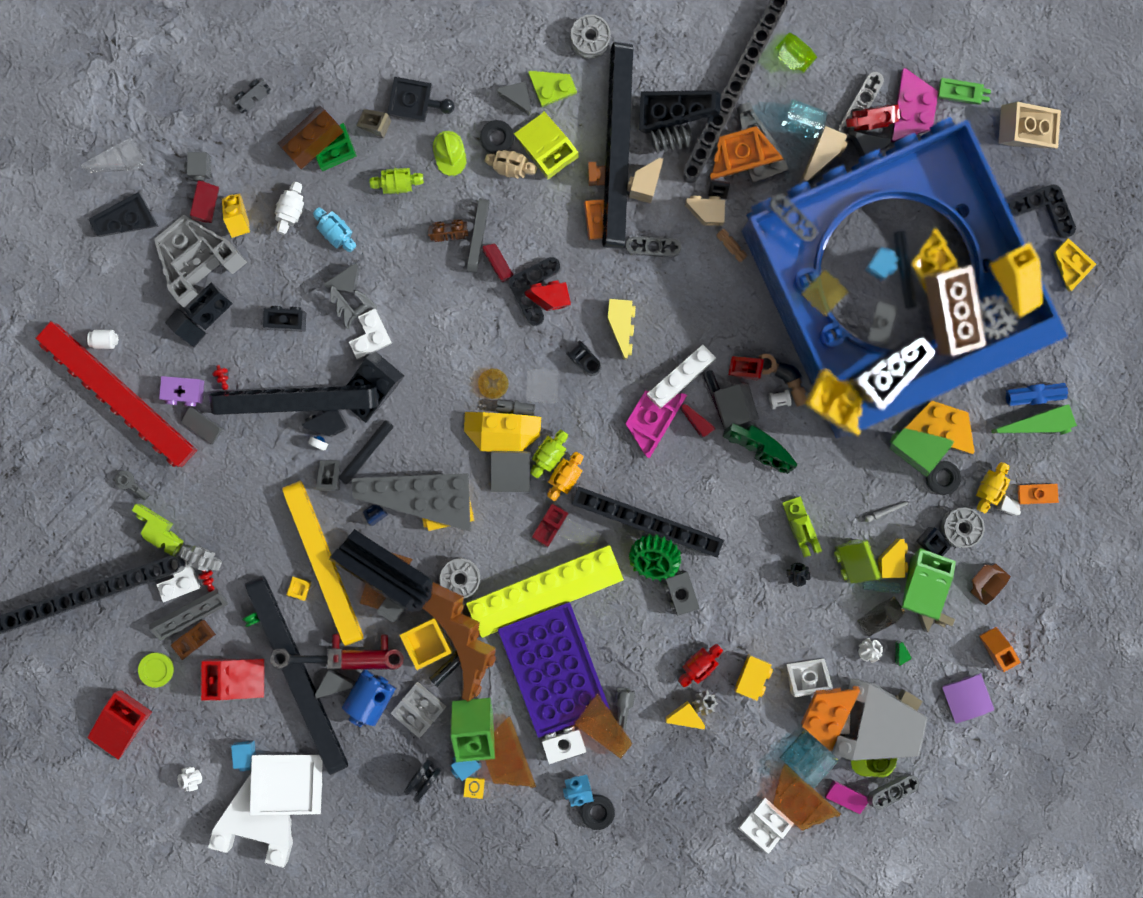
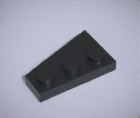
M140 192L88 219L98 237L159 227Z

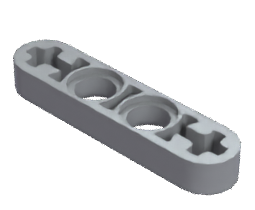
M872 72L867 76L837 131L844 133L842 128H846V119L852 118V110L870 108L884 82V78L880 73ZM875 77L878 84H875L872 90L868 89L872 83L870 79L873 80ZM862 93L868 94L870 101L867 103L862 102L860 95ZM847 134V137H846L845 140L851 139V138L849 137V135Z

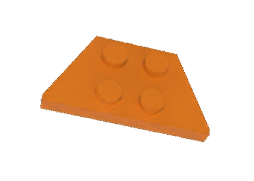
M755 126L719 137L718 151L715 154V164L710 177L711 179L721 178L783 160V157L759 128Z
M852 686L853 689L850 690L835 688L829 691H815L803 717L802 727L829 751L833 750L860 692L858 686Z

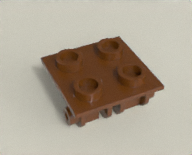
M462 219L452 220L451 223L447 224L439 221L429 225L428 236H430L431 241H444V234L446 241H448V234H451V239L454 240L453 233H455L456 240L469 237L467 221L463 222Z

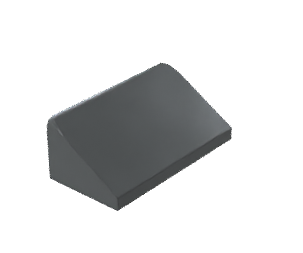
M191 406L181 422L211 444H214L224 429Z

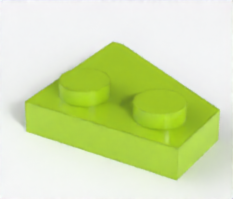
M540 71L528 72L541 107L577 94L570 74Z

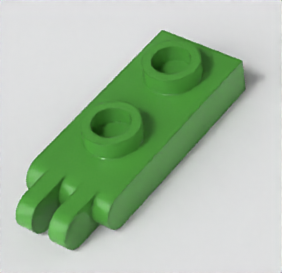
M947 78L940 79L939 99L976 105L990 101V97L983 96V94L990 95L991 90L985 89L983 84Z

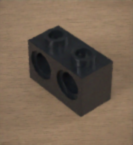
M211 282L183 309L194 322L206 330L233 303L224 292Z

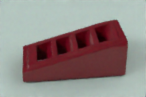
M683 404L680 407L701 438L715 430L712 424L688 405Z

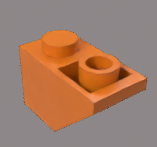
M997 627L979 636L998 670L1006 672L1021 663L1013 647Z

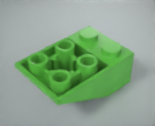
M920 548L910 559L902 608L939 620L953 580L956 561Z

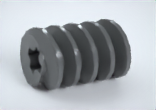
M686 123L685 128L680 124L678 131L675 126H671L670 131L667 127H664L663 133L660 129H656V134L650 130L652 145L657 154L660 152V147L663 148L664 152H667L668 146L674 151L676 144L679 149H682L683 143L689 148L692 140L689 123Z

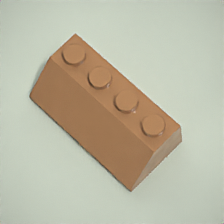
M972 266L924 276L938 354L955 355L985 346Z

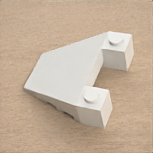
M250 774L214 827L208 848L227 853L233 846L235 835L269 843L265 863L284 868L289 860L293 844L290 815H250Z

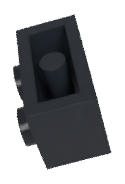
M271 306V308H264L263 328L267 330L306 332L307 313L301 310V307L282 309V306Z

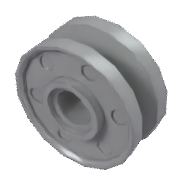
M585 15L576 20L571 29L570 43L573 50L579 56L586 59L600 57L606 52L610 43V28L607 22L597 15ZM587 34H593L595 38L593 40H589L585 36Z
M956 508L947 512L940 526L941 534L951 546L958 548L976 545L982 539L985 531L984 521L980 514L969 508ZM960 523H964L966 525V531L964 533H961L959 531Z
M456 558L447 562L441 570L440 585L458 593L464 596V598L473 595L478 589L480 571L471 560ZM458 573L464 574L465 582L457 583L455 575Z

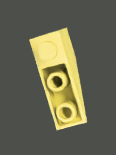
M609 299L607 320L624 360H627L628 355L632 356L633 344H629V337L633 336L634 333L631 317L635 318L636 306H632V301Z

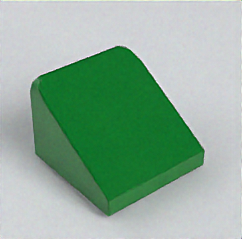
M896 641L895 664L901 666L911 660L912 657L904 643Z

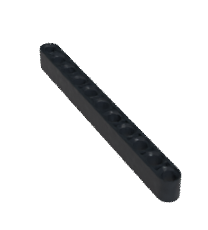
M788 0L769 1L721 95V103L729 102L731 108L726 109L721 105L720 114L710 116L684 167L682 175L686 182L693 183L699 178L787 6ZM773 2H780L782 7L774 6ZM771 18L774 21V23L767 24L765 22V19ZM763 35L765 40L759 41L756 36ZM753 51L757 57L750 58L747 53ZM745 68L748 74L742 75L739 69ZM737 85L739 87V91H732L730 89V86ZM719 118L722 121V125H715L713 119ZM711 135L714 141L706 142L704 136ZM703 152L705 158L700 160L695 156V153ZM692 168L697 174L689 176L687 170Z
M613 42L610 51L602 246L617 249L624 248L626 235L633 44Z
M178 555L168 556L0 615V635L180 573L185 569L186 561ZM174 559L178 564L176 569H173L171 566ZM155 566L159 568V574L157 576L154 574L153 571ZM137 572L141 574L140 582L135 577ZM119 579H122L123 581L122 588L118 586ZM101 585L105 587L104 594L100 592ZM83 591L87 593L86 600L82 598ZM65 598L69 600L68 607L64 604ZM47 604L51 606L50 613L46 609ZM30 610L33 612L32 619L29 617ZM12 616L15 618L14 625L11 623Z
M262 575L245 583L247 593L273 651L284 649L290 655H300L265 576ZM283 654L276 656L279 664L285 662L286 657ZM290 663L285 669H282L283 674L328 774L332 775L347 768L348 761L320 698L316 699L315 697L317 691L305 664Z

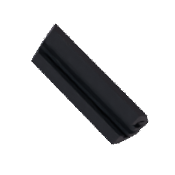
M355 529L329 558L330 561L408 612L420 611L431 598L433 582L430 577Z

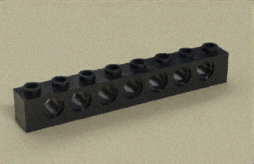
M579 486L572 505L662 538L665 536L667 540H672L675 543L718 558L724 542L721 538Z

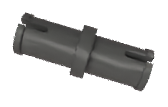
M498 399L496 411L534 416L536 404L520 403L519 400L512 402Z

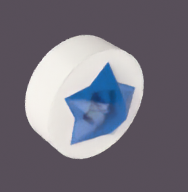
M311 436L308 444L321 450H326L328 446L325 439L321 436Z

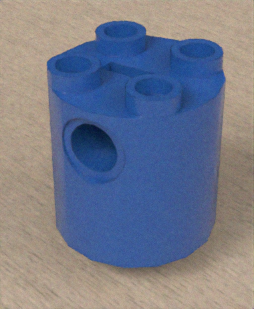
M363 669L342 709L350 715L348 720L359 727L366 724L375 726L396 688L389 684V681L384 677L378 676L376 678L370 671Z

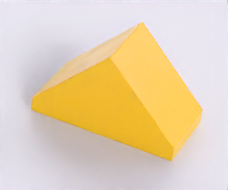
M688 701L665 718L666 723L705 729V724Z

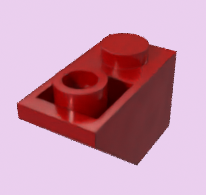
M559 280L551 281L546 286L537 283L530 285V289L525 291V296L546 311L563 309L571 305L566 282L559 283Z

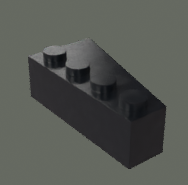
M716 90L641 91L639 130L646 134L650 133V130L654 132L656 129L661 130L664 127L669 128L720 114L721 94Z

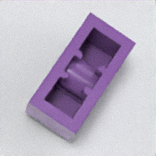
M161 376L159 399L165 400V404L177 405V402H184V406L196 407V403L203 402L204 381L200 379ZM179 390H185V394H178Z

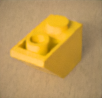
M240 193L223 198V220L231 238L249 233V220Z
M897 538L878 557V572L881 578H905V573H908V563L905 562L908 545L905 543V539Z

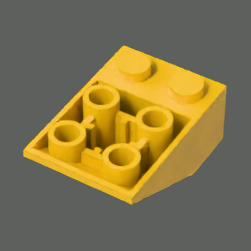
M1030 243L989 264L1018 318L1043 304L1040 262Z

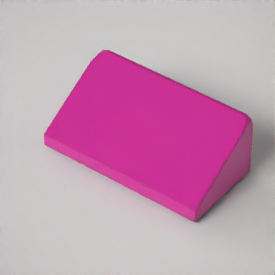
M835 780L832 781L825 798L858 814H861L868 804V796Z

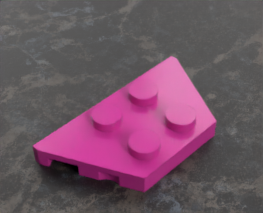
M903 68L897 99L900 119L893 125L891 142H896L913 133L930 131L929 127L934 124L938 91L905 68Z
M650 391L643 393L627 420L626 426L647 458L651 457L685 400L686 394H677L659 409L647 396V393Z

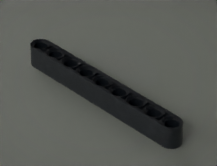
M375 385L218 391L209 394L211 413L214 415L369 409L379 406L377 387Z

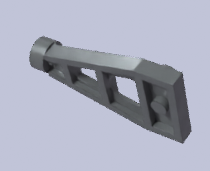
M748 102L738 106L736 109L739 114L741 131L752 125L757 126L783 157V160L747 170L752 184L788 171L782 151L754 113L751 103Z

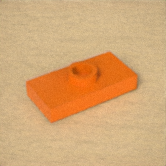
M1058 484L1017 485L1019 504L1059 503Z

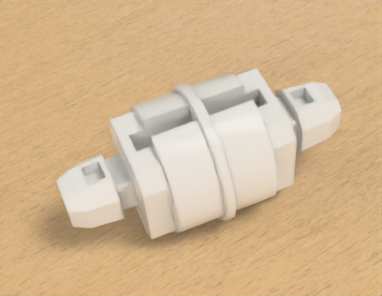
M293 182L289 191L285 190L276 203L275 220L278 221L277 233L282 235L287 233L289 225L294 226L295 222H298L300 214H302L304 202L302 201L303 196L299 195L302 184L298 182Z

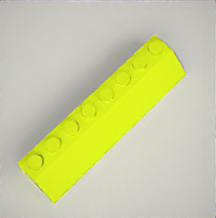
M607 545L469 601L466 605L472 619L480 622L478 630L483 638L498 632L499 628L574 601L624 579L610 545Z

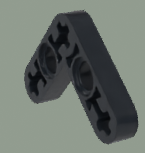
M1049 185L1011 200L1007 205L1012 216L1015 217L1046 206L1059 237L1068 238L1076 231L1067 202L1058 185ZM1050 189H1051L1052 192H1054V191L1056 192V195H1054V198H1053V196H1049V195H1048V193L1050 192ZM1033 195L1039 199V204L1036 206L1030 203V197ZM1057 200L1060 201V202L1054 204L1053 206H1052V204H1051V203H1053L1054 201H1055V202H1056ZM1025 202L1026 206L1013 210L1015 203L1019 205ZM1057 206L1061 207L1064 211L1061 217L1054 213V209ZM1065 217H1066V219H1067V220H1065L1064 222H1061V223L1058 222L1059 220H1062V219H1064ZM1065 225V227L1069 226L1070 230L1063 232L1062 228Z
M549 257L514 275L509 281L510 288L519 306L532 326H540L544 321V314L540 306L532 301L531 305L524 306L521 303V299L525 296V291L530 289V285L540 283L559 272L560 263L554 257ZM548 262L557 264L554 271L548 269L545 271L547 275L543 276L540 266L543 265V269L548 267ZM532 270L540 272L538 280H532L529 277ZM526 274L527 280L530 282V284L527 285L525 281L521 284L520 289H518V287H513V285L515 284L514 280L518 279V281L524 280L523 275ZM535 305L537 307L534 309L535 314L541 315L537 323L535 320H530L532 313L530 311L526 313L525 311L533 308Z

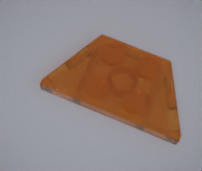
M508 716L494 731L495 759H487L485 762L494 784L520 785L534 788L536 783L511 716Z
M786 763L783 764L773 805L803 831L811 828L812 825L824 823L825 820L841 815L837 809Z

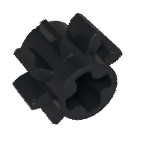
M794 563L791 565V569L786 570L788 583H792L794 586L806 585V580L811 579L809 567H805L802 563Z

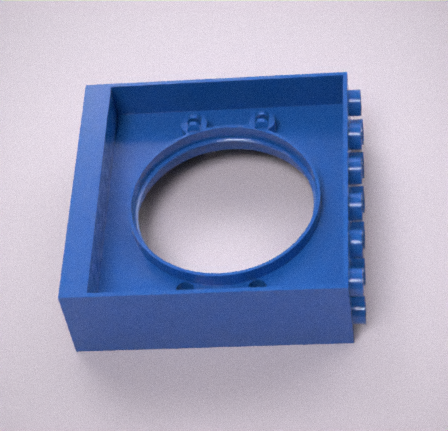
M951 117L946 118L929 127L930 131L920 137L921 141L918 140L916 133L898 140L894 143L895 147L886 152V157H883L880 149L859 158V163L851 167L852 172L847 173L843 165L822 175L823 180L816 183L817 188L811 189L809 183L804 182L788 190L786 197L816 227L817 234L811 241L801 240L770 209L769 201L771 198L752 206V212L746 215L748 222L741 232L812 387L821 370H828L839 381H844L891 350L870 345L849 333L832 314L825 300L821 284L822 257L830 236L842 220L866 204L883 199H907L923 203L940 212L954 225L965 242L971 260L978 303H983L982 299L986 297L990 300L992 295L996 296V300L1000 296H1003L1004 302L1008 300L989 264L1026 244L968 120L955 125ZM782 204L775 206V208H782L785 212L790 209V206L784 208ZM791 212L788 215V221L791 224L797 222L798 215L795 212ZM801 224L795 227L796 230L798 227L804 230L803 236H810V227L804 228ZM804 275H808V276H809V278H810V280H811V283H812L811 285H808L809 282H808L806 276H804ZM1042 279L1043 304L1019 318L1018 316L1014 317L1013 320L1017 324L1011 325L1014 330L1012 332L1006 331L1007 336L1002 337L1000 335L999 339H994V336L988 339L986 338L987 333H984L985 346L955 355H939L935 339L926 343L934 353L883 409H871L862 401V416H859L858 429L860 431L1067 338L1068 335ZM994 304L988 305L985 310H991ZM992 314V317L995 318L994 321L998 320V318L995 317V314ZM999 324L996 330H1001L1005 325ZM831 329L834 331L837 337V340L835 341L831 331H829ZM828 421L836 438L852 435V433Z

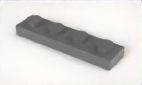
M215 589L149 624L150 631L161 641L227 606V599L218 589Z

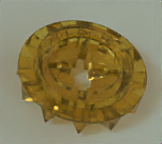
M493 368L484 371L478 380L480 392L489 399L502 397L509 385L505 373ZM488 377L492 378V380H498V391L494 387L486 389L490 384Z

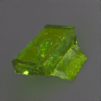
M788 33L775 48L778 50V58L793 71L800 70L805 73L817 59L813 50L799 37Z

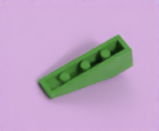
M1067 404L991 431L993 434L1060 432V435L1071 432V428L1077 426L1070 405Z

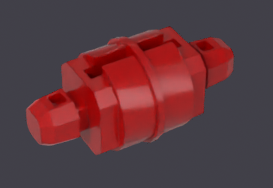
M718 644L709 648L708 652L702 647L685 662L682 668L686 673H683L678 680L683 687L690 685L692 680L699 684L716 669L719 663L715 658H718L723 652V649Z

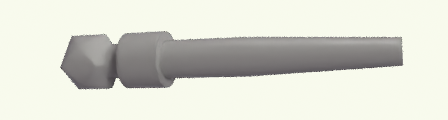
M908 502L900 503L882 511H876L872 515H866L865 521L869 523L873 519L877 520L883 515L908 505Z

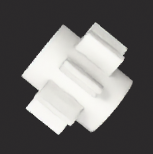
M867 638L859 645V656L866 662L870 660L871 663H874L882 656L883 648L877 640L871 641L870 638Z
M194 767L181 769L182 774H179L177 777L179 787L181 789L185 788V791L189 792L197 790V785L202 782L200 771L195 770Z

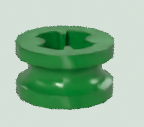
M256 612L242 619V621L246 622V628L260 621Z

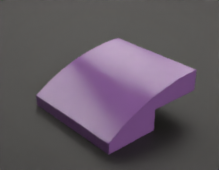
M981 673L962 678L960 681L943 685L942 687L955 723L970 720L994 711V706Z

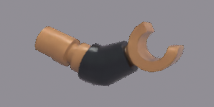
M770 354L759 355L760 359L768 358L771 361V367L768 370H763L761 374L766 375L774 372L775 376L782 379L785 384L787 383L789 388H792L791 394L796 406L805 404L807 400L805 396L806 391L804 386L801 387L800 385L802 383L800 377L802 376L795 366L780 362L777 364L775 358Z

